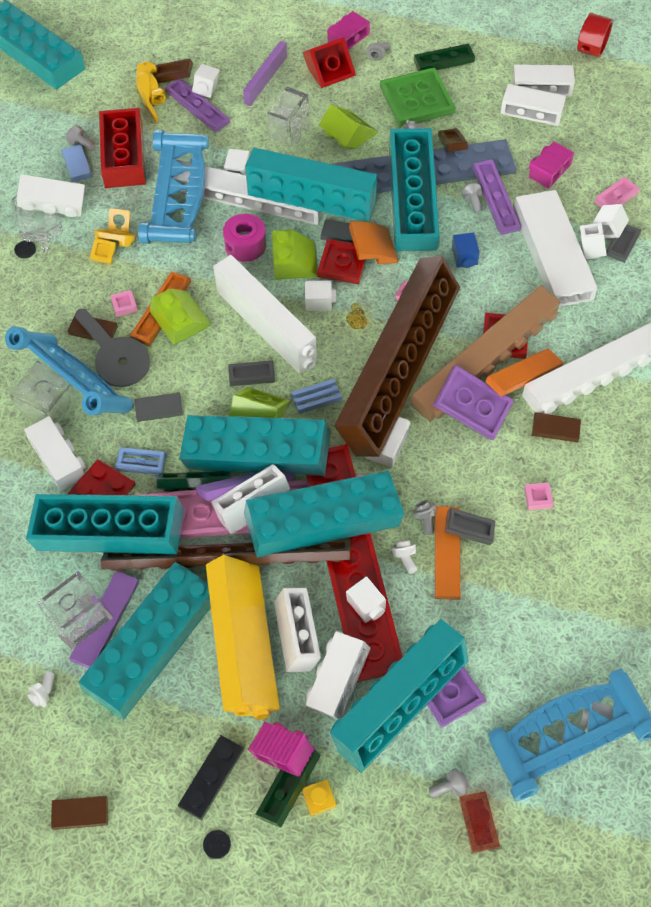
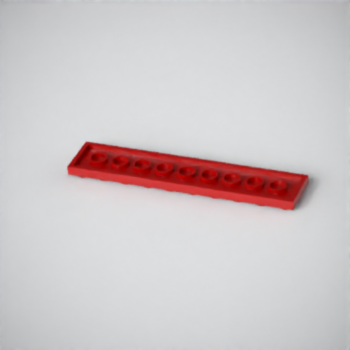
M344 444L328 449L325 476L306 475L308 487L356 477L348 445ZM371 533L344 538L351 540L350 560L342 562L326 561L343 634L362 640L370 647L357 683L384 677L388 673L390 666L395 661H400L403 658ZM366 576L386 599V608L383 615L376 620L371 619L367 623L363 621L348 603L346 591Z

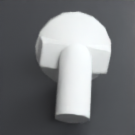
M410 540L395 542L396 546L391 548L394 557H401V561L409 574L415 573L417 567L410 555L416 554V544H411Z
M46 672L42 685L38 682L28 687L30 693L27 697L35 707L41 705L45 708L50 701L48 694L53 687L54 673Z

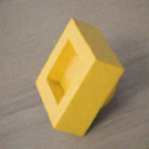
M95 238L90 260L112 265L117 246L116 243Z
M327 779L302 789L310 816L336 807V802Z

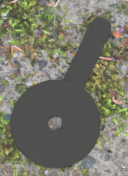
M78 309L76 311L75 317L77 321L101 347L95 359L96 370L99 376L107 384L116 387L130 386L142 380L150 367V358L145 346L129 337L112 339L86 309ZM121 359L127 360L125 365H120L118 362Z

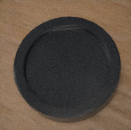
M24 240L16 244L14 251L17 257L26 259L35 254L36 247L33 242Z
M221 830L211 831L203 841V849L206 855L212 859L225 857L231 848L229 836Z

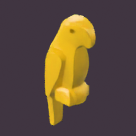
M145 61L137 65V91L153 120L158 122V116L152 104L156 106L164 103L166 96L152 75L157 72L156 66L151 62Z

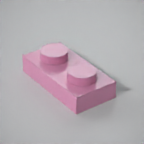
M623 177L595 198L594 203L600 208L603 205H624L638 194L640 188L626 177Z

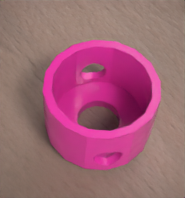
M245 213L237 214L225 222L223 236L225 251L228 255H232L237 261L248 262L258 259L264 254L267 247L265 224L260 218ZM240 232H250L247 235L238 234Z

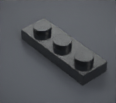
M220 735L179 802L178 807L202 821L243 753L244 747Z

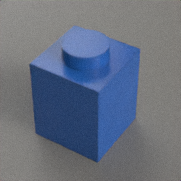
M475 233L453 235L452 251L456 267L470 268L478 265L480 252Z

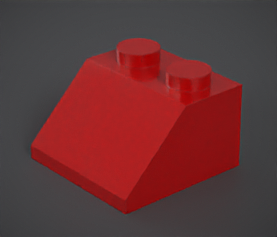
M344 37L302 52L308 70L321 88L356 76Z

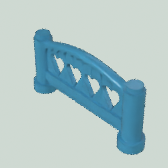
M154 130L153 148L155 151H161L151 222L140 223L138 232L139 242L144 244H150L151 241L195 242L197 234L196 229H192V226L199 212L204 194L205 164L202 151L209 148V137L204 134L165 133L164 130ZM188 153L193 154L190 159L192 164L188 167L176 161V159ZM183 172H190L187 185H182L173 179V177ZM182 190H187L188 193L185 195L187 200L183 204L170 197ZM178 209H185L184 214H182L184 220L180 223L167 216Z
M15 326L7 330L5 335L6 345L13 350L30 349L84 395L82 408L88 415L128 413L132 410L133 401L129 397L119 396L91 368L57 345L58 340L54 335L27 331L25 328Z
M623 669L615 670L609 674L610 681L607 684L578 689L543 704L524 717L508 732L504 731L502 727L489 732V742L512 786L510 792L515 801L524 800L539 791L535 779L631 732H634L639 742L651 739V713L629 675ZM605 697L612 698L614 701L612 721L593 711L591 708L594 702H602V699ZM580 709L588 710V732L569 723L567 720L570 714H577ZM558 720L565 723L563 744L543 733L544 727L547 725L553 726L554 722ZM533 732L539 733L541 735L539 756L521 747L519 740L522 737L529 738V735Z

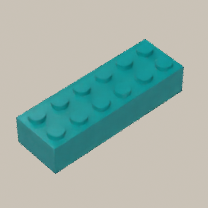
M5 0L0 3V49L56 90L85 70L82 53L9 1Z
M432 128L390 129L388 145L395 251L437 250L440 236Z
M254 147L245 165L249 196L352 218L358 221L369 222L376 205L377 174Z
M187 415L179 459L187 469L255 473L261 472L274 464L282 473L325 476L331 431L326 421L321 419Z
M388 470L248 499L245 503L244 515L256 557L258 558L282 551H290L296 548L399 527L404 511Z
M36 494L26 540L36 551L177 554L184 507L177 496Z
M174 562L78 681L82 691L124 720L210 610L208 583Z
M442 619L435 625L429 626L424 636L417 643L410 645L404 657L400 661H395L388 669V673L381 680H376L370 687L369 692L362 699L356 700L351 710L333 724L330 734L338 753L362 773L469 662L465 637Z

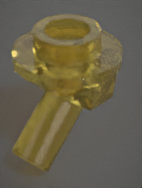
M353 303L351 305L352 312L347 314L346 320L352 328L364 329L367 325L364 311L358 303Z

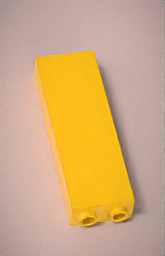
M222 555L206 564L223 711L235 713L236 716L248 715L253 716L256 720H263L269 718L271 713L280 710L260 569L257 565Z

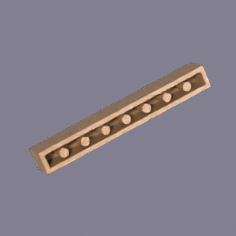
M540 285L414 392L411 398V405L429 422L434 418L440 419L445 413L432 405L454 365L459 366L479 379L484 376L488 377L494 372L497 364L500 362L504 363L510 358L513 349H521L528 341L527 338L531 335L536 336L547 321L552 322L558 316L560 301Z

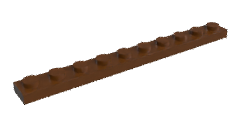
M338 539L258 558L256 557L253 543L178 546L177 554L103 553L100 562L102 569H110L112 571L126 568L143 570L151 567L168 569L174 562L185 568L206 565L222 555L242 560L249 564L257 563L259 565L277 562L292 564L303 561L317 563L328 560L342 562L350 560L351 540Z

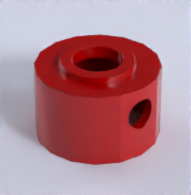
M590 12L580 31L577 51L600 58L607 45L613 26V19Z

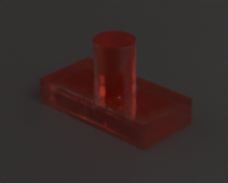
M486 791L459 796V803L472 854L498 849L500 844Z

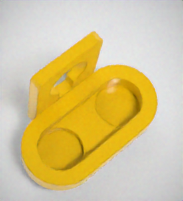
M116 208L109 209L108 229H95L94 236L106 241L117 240L119 246L130 247L131 243L136 240V234L130 232L131 212ZM116 214H121L125 218V223L121 226V229H117V224L114 222Z

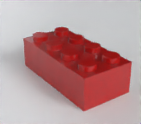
M140 108L99 111L101 174L105 188L146 185L143 124Z

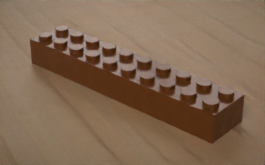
M443 256L419 259L334 425L356 457L380 456L460 290V286Z

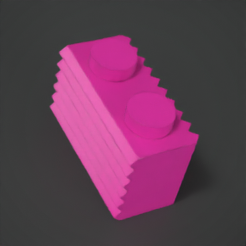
M354 11L349 12L348 15L342 17L341 21L339 20L338 23L336 22V24L328 28L327 42L344 37L349 50L370 34V21Z
M553 141L550 146L543 148L538 158H533L530 162L529 178L550 188L572 165L574 152Z
M264 721L248 751L259 761L293 775L301 776L306 762L309 761V757L314 752V747L308 741L309 737L299 730H295L292 733L281 723L274 722L272 725Z

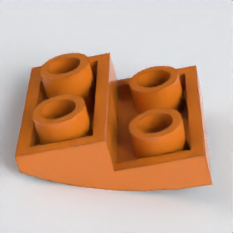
M350 221L349 230L359 260L376 259L377 264L398 263L395 248L387 227L372 222Z

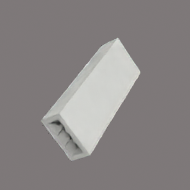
M543 191L541 193L516 197L514 211L544 288L560 301L559 307L594 300L598 287L557 191Z
M232 255L215 264L213 268L217 293L299 374L305 370H311L317 362L316 337Z

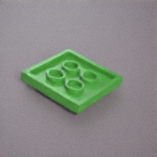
M435 68L380 80L382 93L399 127L407 124L406 120L418 123L455 113L456 107Z

